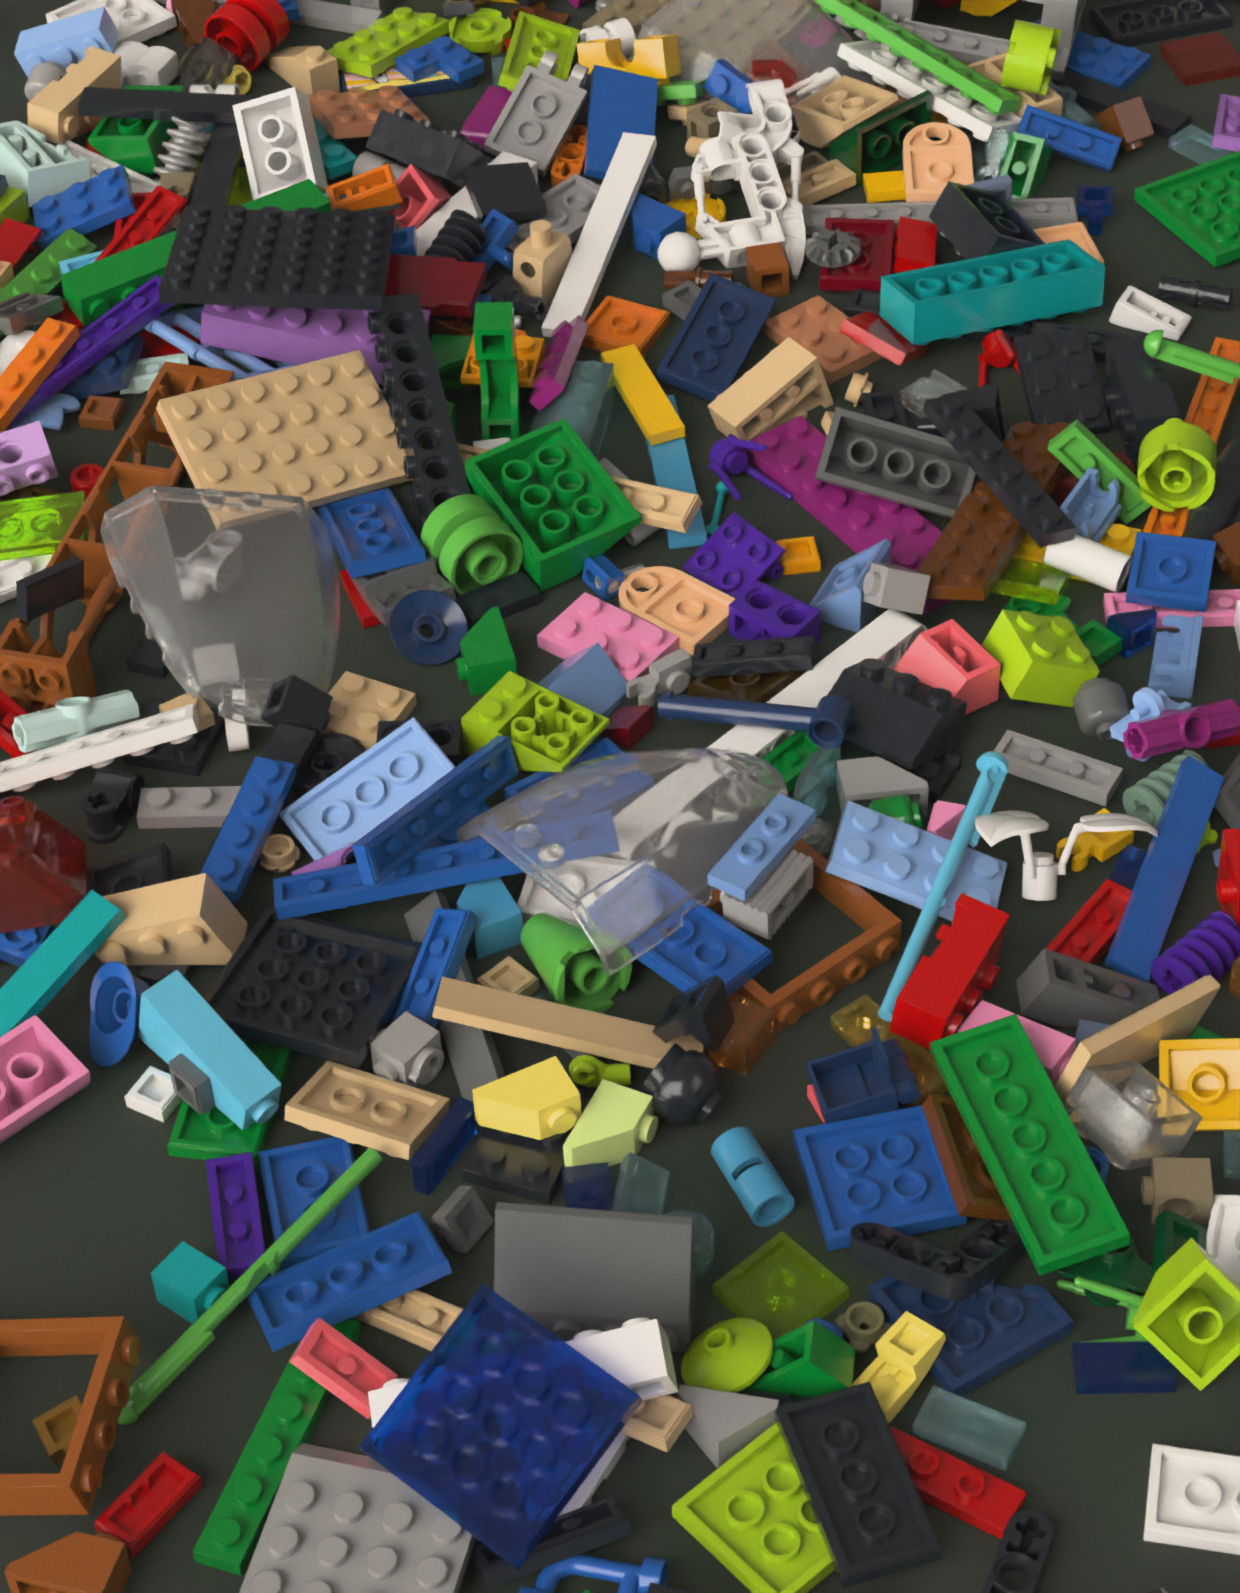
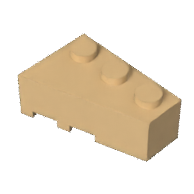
M90 46L84 51L86 56L78 64L71 63L66 68L67 74L59 81L52 80L27 103L28 126L44 134L46 141L55 144L64 143L94 130L102 117L79 115V100L85 87L121 89L120 55Z
M788 337L780 345L772 349L753 368L745 372L727 390L719 394L707 407L716 428L728 437L729 434H733L739 439L750 440L799 416L806 419L808 418V411L820 405L827 408L833 405L834 402L817 357Z

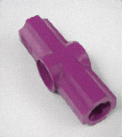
M1223 699L1183 710L1167 709L1159 716L1128 723V728L1123 733L1124 747L1129 750L1134 759H1144L1183 748H1201L1207 742L1237 735L1240 728V709L1236 706L1233 699Z

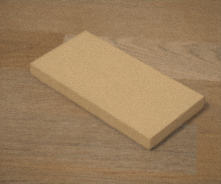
M1206 975L1082 1040L1054 1086L1063 1106L1158 1056L1159 1040L1188 1039L1220 989V984L1211 975Z

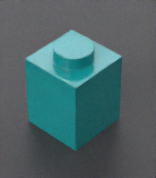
M184 1241L150 1273L157 1302L192 1324L230 1287L226 1267Z

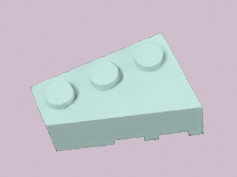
M18 120L0 123V175L6 176L10 187L25 191L28 208L46 196L56 195L67 190L74 183L90 179V159L84 156H80L78 159L68 154V147L62 144H58L56 147L46 142L44 134Z

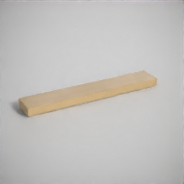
M443 976L441 977L432 1015L436 1019L651 1069L657 1066L675 1043L686 1051L691 1049L703 1053V1044L692 1035L684 1036L682 1034L665 1043L652 1032L655 1028L653 1025Z

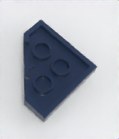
M886 1276L868 1286L867 1298L882 1310L885 1320L891 1325L908 1311L945 1333L946 1340L929 1372L953 1400L1073 1332L1074 1320L1051 1294L1041 1286L1024 1284L1023 1289L994 1285L995 1279H993L971 1297L963 1300L940 1298L890 1276Z

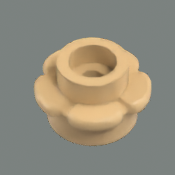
M856 372L853 374L844 400L854 403L853 407H857L859 401L862 402V393L871 392L874 383L867 381L868 373L865 376Z
M284 834L271 835L267 838L259 856L261 859L260 865L265 870L276 873L288 871L294 867L295 861L299 859L300 850L294 845V841L289 836Z

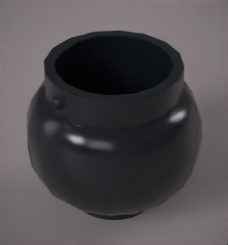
M677 1043L669 1049L639 1089L642 1093L653 1096L652 1107L654 1113L665 1122L675 1126H686L693 1119L702 1124L724 1096L717 1090L722 1080L721 1072L717 1065L702 1052L691 1049L686 1051Z

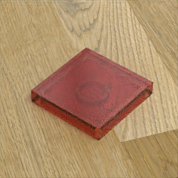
M1221 32L1160 44V54L1185 86L1240 76V56Z

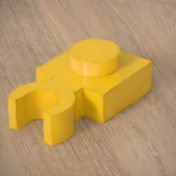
M1103 808L1102 810L1098 811V812L1095 813V814L1110 813V812H1109L1107 809ZM1086 831L1079 834L1071 852L1072 855H1075L1072 857L1071 870L1074 872L1083 870L1088 865V859L1092 856L1100 862L1109 859L1133 843L1134 831ZM1069 837L1060 840L1057 844L1056 858L1059 860Z

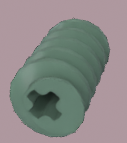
M1185 749L1182 754L1176 755L1170 762L1164 763L1158 770L1152 771L1146 778L1140 779L1134 786L1127 788L1123 793L1122 800L1127 815L1139 818L1156 829L1181 762L1188 756H1191L1207 766L1205 760L1195 751Z

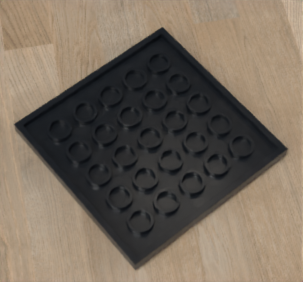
M193 204L190 207L184 208L159 286V303L382 311L396 229V215L387 214V212L382 210H371L364 214L352 213L348 209L317 212L314 208L303 207L296 211H282L281 208L276 206H266L260 210L246 209L242 205L211 208L207 204Z

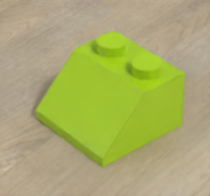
M1191 1237L1155 1272L1135 1314L1132 1325L1189 1381L1202 1391L1240 1355V1284Z

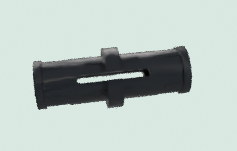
M1164 274L1161 277L1158 288V297L1188 302L1189 306L1194 307L1200 304L1229 310L1233 296L1232 287L1203 283L1202 279L1194 278L1193 281Z

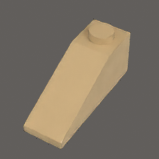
M320 45L287 47L268 55L263 61L264 64L291 86L296 87L306 95H316L319 90H332L340 93L337 59Z

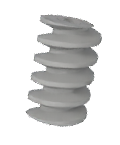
M172 116L171 120L179 127L178 129H167V133L174 138V141L162 143L169 151V154L158 155L157 158L165 166L154 167L153 171L161 177V173L192 172L189 167H200L201 162L193 155H204L205 149L198 144V142H209L210 137L202 131L205 128ZM151 180L160 185V180Z

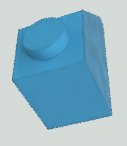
M500 877L466 884L457 901V909L471 910L478 917L468 943L476 959L479 960L521 944L522 912Z

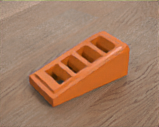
M385 164L326 187L332 210L348 209L358 211L391 206L403 202L398 182L390 164ZM346 195V198L340 199V196Z

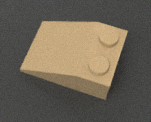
M844 75L792 105L791 109L803 142L818 148H825L829 146L831 141L898 101L896 93Z

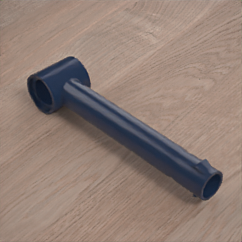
M674 690L668 693H661L658 701L659 717L667 718L672 722L675 719H691L702 722L803 731L808 733L809 739L815 745L824 749H834L841 745L854 715L851 703L844 697L834 694L822 697L816 708L700 696L692 697L674 694Z

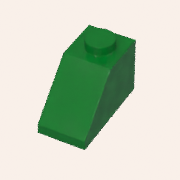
M1017 132L1012 133L1000 172V176L1008 174L1013 180L1012 199L1032 198L1043 182L1053 150L1045 139Z
M492 607L460 640L461 657L455 658L458 679L460 682H467L471 696L486 694L508 671L517 674L515 655L499 607Z
M813 1320L773 1340L774 1352L768 1367L755 1382L745 1388V1394H751L753 1389L792 1394V1399L798 1400L799 1395L817 1397L852 1387L856 1348Z

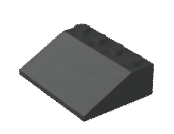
M496 1202L494 1253V1314L496 1323L539 1341L562 1343L574 1340V1336L583 1331L600 1330L605 1332L621 1328L624 1322L634 1318L657 1319L668 1335L671 1353H685L690 1348L696 1308L693 1217Z

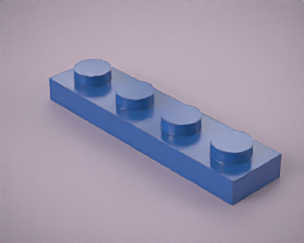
M255 756L200 873H207L231 902H239L297 775L294 763Z

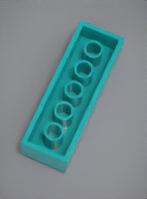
M1068 239L881 276L879 316L913 345H927L933 340L943 338L957 339L967 333L977 331L990 332L996 327L1006 325L1020 326L1025 324L1026 321L1040 318L1053 319L1059 314L1069 312L1083 313L1089 308L1102 306L1106 266Z

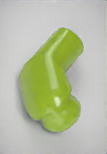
M583 1054L575 1057L569 1064V1073L572 1080L579 1085L588 1088L598 1087L603 1079L622 1086L631 1085L630 1063L606 1064L589 1054Z

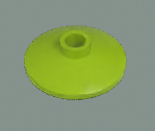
M733 1318L717 1323L701 1333L685 1352L681 1364L682 1378L687 1386L737 1393L755 1382L768 1367L774 1352L773 1338L764 1324L751 1318Z

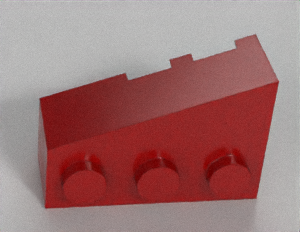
M961 893L955 903L956 909L951 927L942 924L936 934V938L942 942L930 957L922 956L898 995L889 1027L890 1032L930 1050V1042L958 1033V1029L965 1022V1016L967 1014L970 1015L981 1002L984 990L988 992L993 990L1001 973V968L996 966L1010 914Z

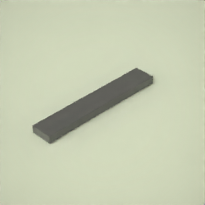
M434 890L404 914L412 941L423 942L436 908L450 909L444 894ZM464 954L455 979L475 984ZM440 1019L438 1023L464 1105L474 1112L472 1090L505 1077L491 1031Z

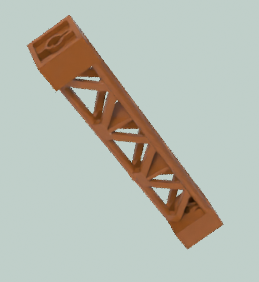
M164 362L148 389L145 402L45 567L46 569L68 559L69 555L84 560V597L79 598V600L87 606V609L76 632L71 631L68 636L66 652L62 654L57 651L53 643L55 610L41 616L40 638L35 645L26 630L30 621L26 622L17 618V616L9 621L0 636V689L27 713L53 708L55 703L61 699L76 696L93 698L97 693L88 652L90 640L105 614L120 600L122 593L132 578L140 552L150 535L165 520L177 498L180 482L187 471L156 409L158 401L236 381L234 371ZM153 413L155 417L157 431L154 429L152 423L150 422ZM148 441L163 447H169L176 453V458L170 468L145 465ZM132 449H133V451H134V460H133V463L125 462L126 459H127V457L129 456L130 452H131ZM116 477L128 509L110 505L109 500L105 496ZM103 517L123 520L133 528L125 547L101 543ZM88 525V541L79 540Z

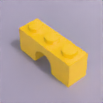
M677 34L653 35L633 40L635 54L632 62L624 56L620 38L592 39L577 44L579 64L589 68L587 72L591 74L594 65L656 78L658 79V85L670 83V77L681 74Z

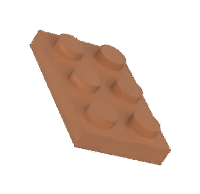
M819 295L768 319L763 328V334L778 345L790 337L816 356L824 378L829 384L884 358L842 334L840 331L844 319L849 317Z

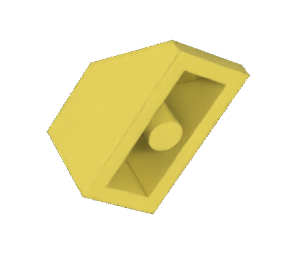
M556 1056L472 1090L475 1119L479 1126L537 1140H543L552 1135L569 1131L576 1125L582 1115L580 1093Z

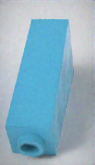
M175 970L141 993L138 1037L168 1065L170 1060L182 1053L210 1078L215 1106L242 1130L249 1127L255 1121L261 1124L274 1115L279 1107L282 1084L178 970Z

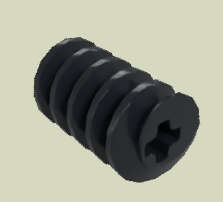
M456 209L451 213L450 218L446 220L444 227L440 229L437 237L433 239L431 246L426 250L424 256L434 258L449 257L455 258L456 261L473 262L474 255L479 253L481 245L487 240L486 231L471 214Z

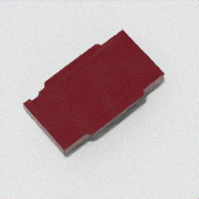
M391 254L385 296L418 293L422 309L430 310V315L451 316L455 318L471 317L487 277L486 263L462 262L449 257L434 258L430 256Z

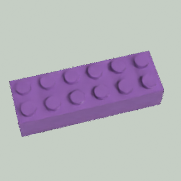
M205 304L203 307L200 344L294 365L360 350L374 379L378 384H382V369L384 367L383 363H377L374 344L377 339L375 334L370 335L367 315L369 312H373V310ZM422 309L427 330H429L431 311Z

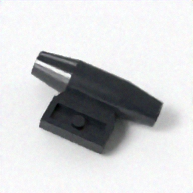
M1240 439L1231 440L1218 455L1214 490L1205 503L1195 509L1188 510L1183 537L1212 541V535L1240 521Z

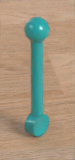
M722 481L716 485L718 496L711 523L705 526L708 539L719 528L718 522L724 498L729 493Z

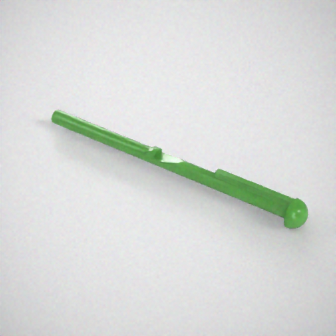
M1163 330L1151 331L1144 339V350L1152 358L1233 384L1234 378L1240 380L1239 363L1163 338Z
M371 1147L368 1148L129 1387L128 1403L122 1408L117 1424L129 1425L137 1421L139 1415L215 1339L212 1331L269 1273L273 1275L280 1268L281 1262L382 1161V1157L376 1150Z

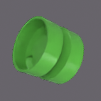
M462 494L446 500L429 515L422 528L421 544L425 552L435 559L436 567L460 595L517 573L521 566L523 546L520 539L481 496Z

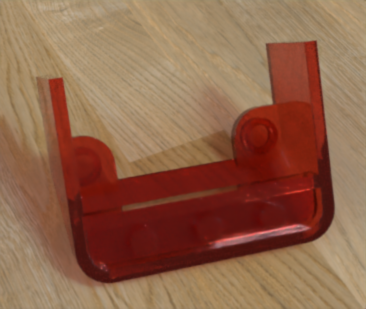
M21 796L4 798L0 801V933L59 924L89 893V862L86 845L34 803L25 801Z

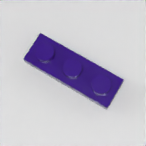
M252 1152L206 1160L217 1261L226 1267L228 1281L237 1280L265 1252Z

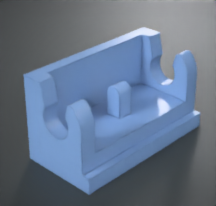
M1089 467L1060 506V509L1077 527L1075 534L1099 543L1121 512L1122 505L1118 504L1120 486L1118 481L1113 479L1108 487L1109 491L1102 490L1098 485L1100 480L1099 470Z
M1168 615L1162 618L1161 624L1163 626H1174L1180 631L1177 633L1169 631L1156 632L1148 688L1155 692L1163 690L1167 696L1192 699L1203 623L1202 615H1195V618Z

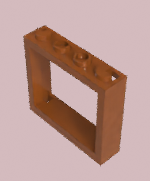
M799 839L790 850L795 849L797 853L802 852L805 856L810 855L813 859L812 887L863 928L865 932L771 994L751 978L728 997L730 1004L769 1038L789 1024L793 1026L801 1016L816 1006H822L827 1003L834 994L850 983L854 984L860 981L868 971L882 962L891 960V956L901 949L902 920L857 884L825 872L828 860L802 839ZM712 888L696 898L723 917V904L720 902L721 890Z
M124 1316L0 1320V1357L98 1354L60 1473L0 1474V1516L89 1515L97 1487L102 1486V1471L108 1452L114 1447L116 1441V1426L121 1410L128 1403L129 1385L135 1366L141 1361L139 1353L142 1344Z

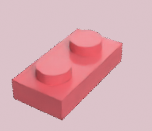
M318 1318L311 1324L289 1361L367 1419L371 1417L368 1391L383 1388L384 1383L396 1379L398 1376L321 1318Z

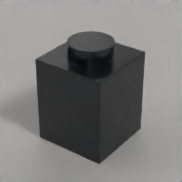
M293 674L272 684L260 719L274 727H277L278 723L281 722L315 730L317 734H320L330 721L331 714L328 711L333 697Z

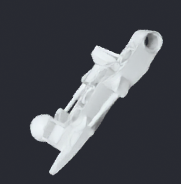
M780 78L746 84L745 88H748L749 103L753 115L719 111L717 113L720 121L719 136L708 139L700 146V154H697L691 171L695 199L698 204L695 230L703 239L696 240L695 237L686 232H674L666 235L657 250L658 261L665 271H693L700 260L717 258L727 269L746 266V247L780 242L789 264L791 277L794 280L798 279L806 246V232L802 213L803 205L799 202L801 163L804 149L790 138L792 131L791 109ZM780 162L791 165L792 199L786 197L776 167ZM734 178V181L739 180L751 218L720 223L705 213L704 199L706 197L704 182H708L709 179L721 181Z

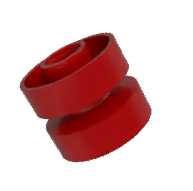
M227 0L204 24L205 39L215 56L225 65H241L248 72L255 70L268 57L269 53L274 51L287 38L290 31L288 16L277 0Z

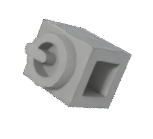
M407 1011L399 1016L387 1029L379 1031L375 1040L370 1044L375 1075L412 1087H416L419 1083L425 1085L431 1082L438 1075L444 1062L440 1031Z

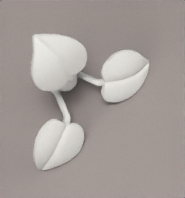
M1006 810L990 813L989 815L976 816L975 818L977 831L991 847L1006 838L1020 835L1024 856L1022 897L1035 901H1048L1057 898V875H1066V864L1079 834L1086 831L1140 830L1158 837V831L1153 826L1127 814L1102 813L1081 816L1080 822L1074 824L1060 860L1057 863L1054 861L1053 854L1033 852L1030 833L1049 829V824L1045 820L1040 819L1039 816L1025 811Z

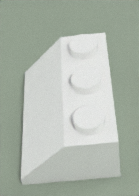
M292 87L233 105L253 200L309 178L322 193H327V179L309 97L296 87Z

